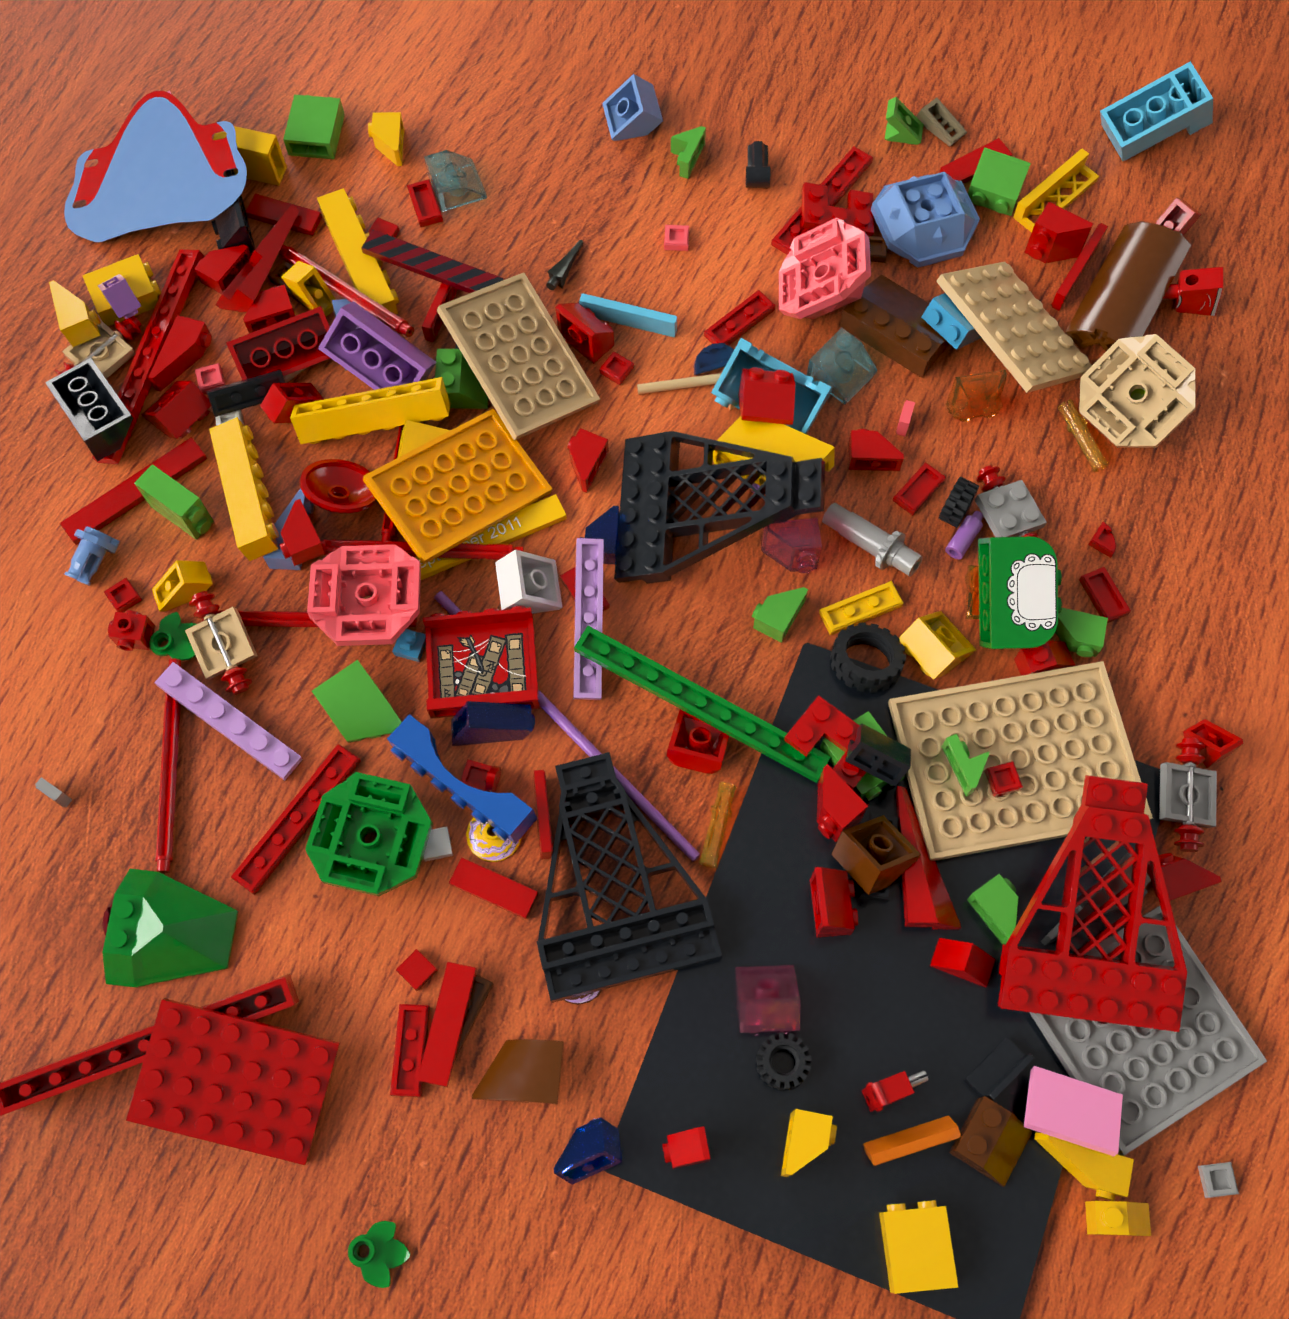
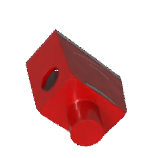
M1223 267L1182 270L1179 273L1177 284H1170L1163 299H1175L1176 312L1215 316L1223 291Z

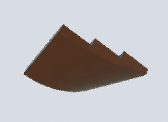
M532 1039L506 1040L472 1094V1099L558 1105L564 1042Z

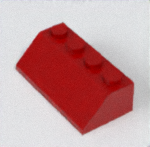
M320 306L226 342L242 380L281 370L284 377L330 359L329 356L318 349L330 326Z

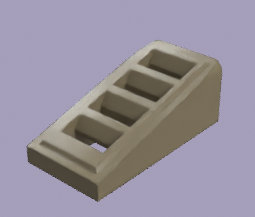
M935 98L923 107L916 116L924 124L925 128L949 147L967 134L963 126L938 98ZM951 131L956 132L952 137L949 135Z

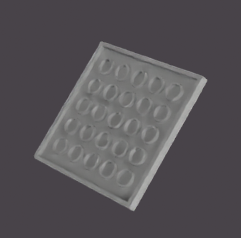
M1161 907L1154 908L1143 915V917L1162 919ZM1148 923L1140 925L1135 962L1174 967L1175 963L1165 926ZM1177 926L1187 968L1180 1032L1029 1012L1070 1078L1123 1095L1118 1154L1121 1156L1137 1148L1267 1062ZM1124 928L1117 931L1118 935L1122 938V940ZM1113 935L1099 943L1106 954L1120 945ZM1093 947L1084 954L1102 957L1096 947ZM1120 953L1118 956H1116L1114 959H1119V960H1120V955H1121V953Z

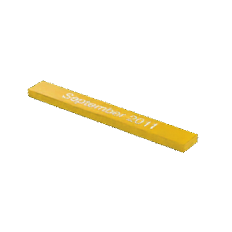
M555 494L526 506L463 543L509 544L567 519V516ZM434 558L424 565L420 561L421 580L471 559Z

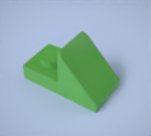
M897 97L888 100L886 120L888 122L885 140L914 145L920 144L924 124Z
M700 126L671 137V153L679 155L677 165L680 166V177L689 178L705 145L706 127Z
M955 734L947 737L941 747L967 797L976 789L990 752L969 759L970 754L966 743L960 741L958 735Z

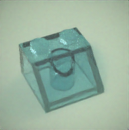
M449 150L424 156L428 177L442 212L487 198L471 158Z
M841 327L809 360L807 376L814 378L815 382L821 381L831 386V395L846 405L877 373V368L862 342Z

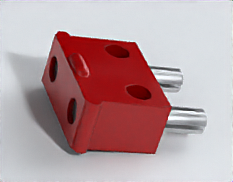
M903 1071L878 1082L866 1084V1088L861 1091L870 1112L875 1110L880 1112L884 1106L914 1094L913 1088L928 1081V1076L919 1080L916 1079L927 1073L921 1071L908 1077L906 1072Z

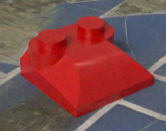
M680 709L666 756L672 764L678 767L706 774H714L721 770L729 735Z

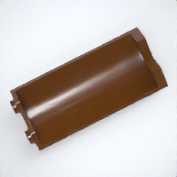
M1139 221L1124 225L1065 333L1072 338L1073 342L1080 349L1099 343L1105 351L1118 339L1142 337L1191 244L1184 238L1182 233L1158 224Z

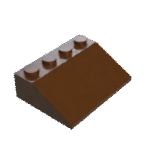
M880 275L863 289L861 299L848 304L842 313L840 328L923 378L950 344L921 318L930 303L883 275Z

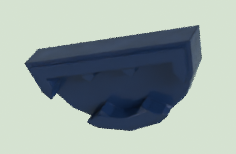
M715 343L703 348L696 356L693 365L694 375L725 367L734 349L724 343Z

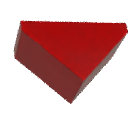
M1206 719L1183 731L1185 738L1199 739L1200 743L1206 746L1205 749L1199 751V755L1205 757L1203 764L1206 768L1230 756L1244 744L1242 738Z
M939 938L930 966L986 988L995 959L973 943Z

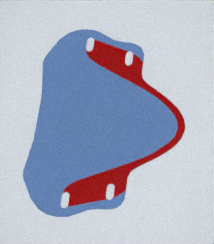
M153 91L146 94L131 110L112 143L106 147L85 151L78 158L74 184L65 202L64 214L68 228L77 236L93 242H103L137 230L172 223L209 221L214 219L238 199L246 184L247 168L237 149L236 132L233 124L227 121L207 125L198 124L185 106L173 94L166 91ZM215 133H227L223 139H212V135ZM94 159L98 160V164L96 166H84L86 161ZM238 169V174L235 176L224 177L223 175L226 170ZM86 200L87 203L84 207L73 208L74 202Z

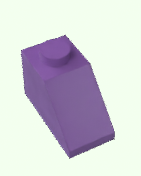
M121 274L98 285L118 318L124 316L125 319H128L138 313L137 308L141 307V304Z

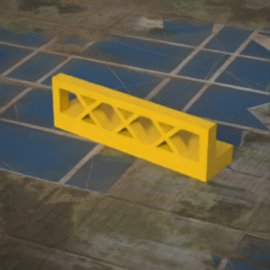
M1083 148L1020 200L1013 218L1032 233L1035 224L1027 217L1029 215H1041L1046 201L1056 202V205L1063 209L1068 207L1098 181L1099 175L1085 165L1089 153ZM1082 173L1089 180L1086 182L1076 181V175ZM1072 188V194L1060 195V189Z

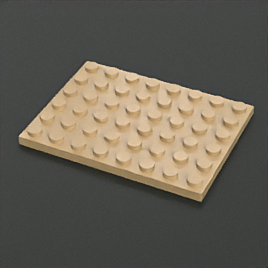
M1104 661L892 698L888 701L897 740L911 749V768L907 771L906 775L928 856L933 861L1066 837L1073 826V818L1082 803L1085 775L1141 782ZM955 734L958 735L960 741L966 743L970 754L969 759L990 752L976 789L967 797L941 747L947 737ZM1013 761L1023 788L1016 792L994 797L985 774L986 768ZM1146 798L1144 814H1148L1151 820L1153 817Z

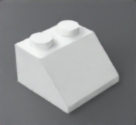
M514 550L495 562L502 610H509L514 606H524L531 608L533 614L563 608L556 560Z

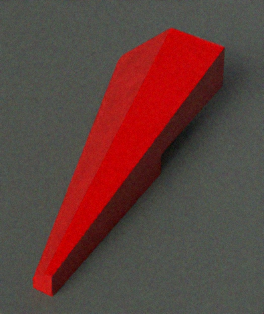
M291 204L257 246L248 262L221 294L216 303L217 307L231 311L248 312L300 211Z
M897 786L898 831L921 854L920 858L902 874L905 927L960 930V921L937 864L929 859L919 821L906 788Z

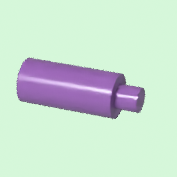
M975 511L972 516H966L945 548L949 556L958 560L962 559L983 527L981 520L984 516L981 512Z

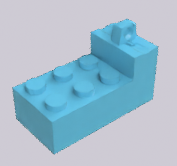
M1190 61L1100 111L1101 125L1121 160L1125 161L1185 128L1192 135L1212 124L1213 97Z

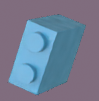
M946 293L934 297L921 317L956 350L982 338Z

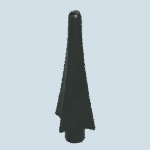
M579 240L556 265L547 271L550 277L546 284L548 289L554 290L557 285L563 289L572 264L583 245L582 240Z

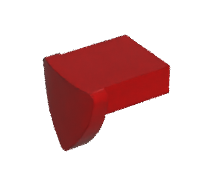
M467 759L460 781L481 791L495 793L500 781L501 767L490 766Z

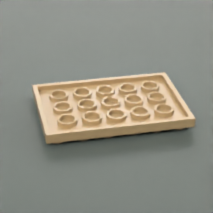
M1006 262L944 273L936 281L1026 393L1081 378L1092 366L1087 356L1079 351L1074 345L1072 338L1064 333L1059 327L1057 320L1049 315L1043 308L1041 301L1033 296L1028 290V286L1018 278L1013 268Z
M524 272L438 306L437 312L514 441L599 402L600 397Z

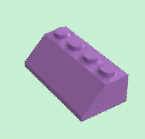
M354 301L341 307L318 348L374 390L426 380L437 363Z

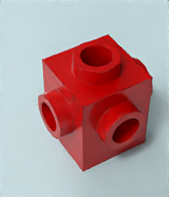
M137 611L115 612L113 621H110L108 625V637L117 645V648L124 651H133V649L149 650L150 638L154 633L155 625L147 615H142Z

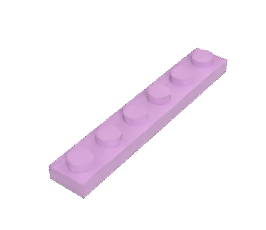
M577 538L574 647L587 626L602 633L604 539ZM574 651L573 699L601 700L602 666Z
M174 662L154 682L160 689L284 781L303 760L300 755Z

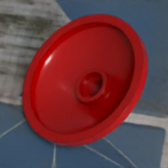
M325 459L308 465L301 474L300 487L303 494L313 504L326 511L340 514L357 513L368 509L377 501L363 481L364 475L370 473V471L359 464L341 459Z

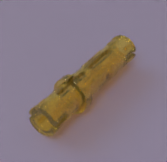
M1067 400L1068 405L1063 402L1058 406V410L1068 425V432L1074 435L1093 472H1099V467L1101 470L1105 469L1109 463L1087 428V420L1081 417L1073 400Z
M726 782L719 783L715 803L710 808V813H712L701 859L699 860L700 865L709 868H717L728 818H731L733 813L731 806L737 787Z

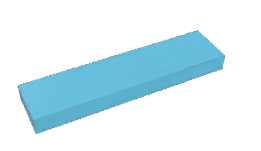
M584 293L581 294L580 305L584 308H589L597 319L675 338L677 332V316Z

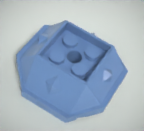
M946 172L921 177L913 176L909 180L885 185L871 207V212L888 249L908 259L917 268L963 256L980 220L962 181L954 180Z

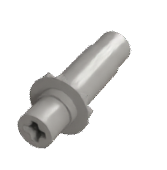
M837 503L831 504L825 512L822 522L839 532V535L875 556V566L879 569L884 570L891 566L911 577L921 565L923 556L906 546L904 543V533L895 531L890 535Z

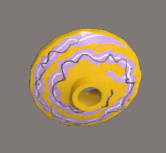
M473 817L468 824L466 837L467 844L475 856L483 861L499 862L512 856L519 848L521 839L514 844L509 839L504 842L496 835L489 836L488 831L494 827L487 822L485 825H482Z

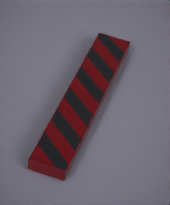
M372 229L361 247L362 252L366 255L467 293L478 291L505 280V278Z

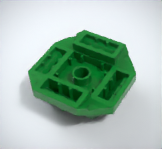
M355 772L346 781L335 786L322 796L305 850L320 880L324 884L379 897L417 878L433 823L411 784ZM371 832L377 833V837L372 843H364V838L367 834Z

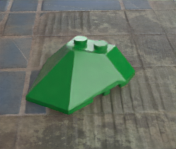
M130 868L114 894L102 951L106 984L138 988L158 982H167L177 978L228 969L239 911L160 872Z

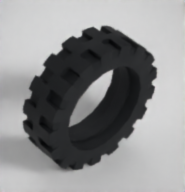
M859 623L858 626L852 624L847 626L846 630H841L838 638L836 637L830 660H832V670H836L837 678L839 680L843 679L845 685L849 687L854 686L861 692L870 690V693H875L879 689L882 691L887 690L890 685L893 686L897 682L904 667L906 655L904 654L905 648L903 644L899 643L900 639L896 635L893 636L890 634V630L886 628L881 629L878 627L879 625L872 623L871 626L866 625V623ZM860 644L873 646L887 657L889 666L883 670L876 671L863 669L849 659L846 650Z

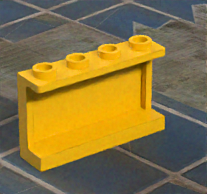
M740 416L717 440L791 456L796 462L822 458L825 462V471L827 472L834 467V446L784 424L741 420ZM718 450L713 451V462L715 465L752 459ZM744 475L741 477L746 479L749 475ZM761 475L754 483L761 486L766 481V478Z

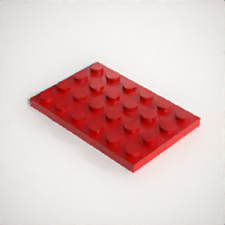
M164 998L161 1000L126 1121L306 1165L340 1043Z

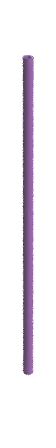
M442 591L435 595L434 599L450 615H455L461 611ZM539 690L540 707L589 757L602 754ZM613 766L617 780L624 787L630 799L694 862L701 854Z

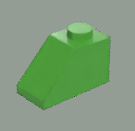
M802 587L767 596L764 603H758L753 611L752 617L755 618L753 628L782 643L804 605L809 589Z
M1062 608L1061 613H1058V625L1055 633L1062 642L1066 643L1069 651L1076 652L1081 657H1096L1104 645L1108 618Z
M998 874L972 893L967 901L1003 945L1007 943L1016 927L1018 896L1015 893L1016 889L1012 882L1007 878L1003 879Z

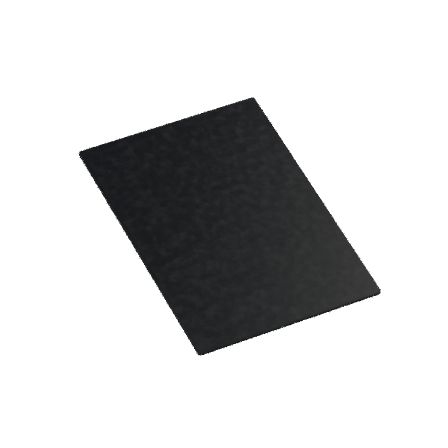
M805 643L802 646L772 725L788 733L819 695L853 721L869 711L887 737L898 742L888 705L889 699L938 691V689L900 676L893 686L890 685L887 690L882 691L879 689L875 693H870V690L858 691L856 687H849L845 685L843 679L839 680L837 678L836 670L833 671L831 667L832 660H830V655L832 651ZM849 658L855 665L871 671L883 670ZM824 736L814 747L820 750L821 752L822 750L820 749L823 739H825ZM761 753L706 896L714 921L722 959L677 971L605 1158L603 1169L611 1175L890 1291L879 1213L887 1212V1205L905 1203L906 1210L918 1209L917 1202L936 1200L937 1207L946 1206L958 1287L897 1294L955 1319H1020L1063 1168L1034 1139L1035 1133L1040 1132L1031 1130L1032 1134L1005 1187H1002L950 1154L949 1151L955 1140L876 1166L873 1165L866 1155L863 1143L948 1115L958 1125L960 1131L976 1100L981 1098L964 1080L1007 1037L1024 1055L1031 1053L1035 1058L993 1101L1013 1113L1023 1124L1025 1121L1031 1069L1036 1066L1070 1077L1029 1012L1002 1009L998 1006L1002 976L999 974L1003 945L967 901L972 893L1000 874L1003 879L1007 878L1016 889L1015 893L1018 896L1017 925L1066 837L936 860L935 862L960 921V930L905 927L902 875L891 884L890 900L885 902L860 898L861 886L847 872L848 880H853L855 895L851 897L852 908L857 909L858 926H854L855 929L851 935L817 937L810 888V879L815 867L846 870L832 856L837 843L832 838H826L818 828V782L815 783ZM1135 760L1141 782L1148 784L1146 798L1153 817L1150 823L1155 839L1161 820L1159 819L1160 769ZM828 762V765L833 768L832 764ZM906 774L896 787L888 783L880 788L882 792L872 800L863 799L868 807L862 820L857 825L868 821L870 812L897 816V786L906 788L915 810ZM1100 839L1106 849L1116 842L1115 840ZM1094 841L1083 849V853L1089 861H1092L1102 853ZM1129 843L1135 851L1136 843ZM1122 845L1111 855L1117 862L1128 851ZM1068 856L1041 903L1062 905ZM1105 858L1094 868L1103 877L1112 867V864ZM1081 861L1082 868L1085 866V863L1083 861ZM1088 871L1079 878V883L1085 891L1098 882L1091 871ZM1079 890L1077 891V898L1082 895ZM1037 909L1018 946L1056 951L1057 940L1047 945H1044L1041 940L1059 923L1061 912ZM1118 909L1105 917L1110 924H1113L1123 914ZM1101 919L1086 926L1094 938L1107 928ZM1125 924L1119 927L1116 932L1124 928ZM1083 930L1071 938V942L1077 950L1090 941ZM939 938L973 943L995 959L986 988L930 966ZM784 1032V1034H794V1037L803 1040L802 1043L809 1048L808 1052L811 1055L812 1061L807 1078L799 1086L791 1090L781 1091L777 1088L769 1087V1084L762 1081L761 1075L756 1069V1057L764 1041L773 1034L777 1035ZM779 1050L772 1057V1065L779 1073H789L795 1067V1058L789 1051ZM903 1071L906 1072L908 1077L921 1071L927 1073L916 1079L919 1080L928 1076V1081L913 1088L914 1094L884 1106L880 1112L876 1110L870 1112L861 1091L866 1088V1084L878 1082ZM795 1109L833 1116L832 1124L837 1125L834 1144L828 1146L826 1151L793 1175L782 1177L781 1171L790 1113ZM704 1126L711 1158L709 1162L674 1169L671 1162L665 1163L662 1144L668 1143L667 1135Z

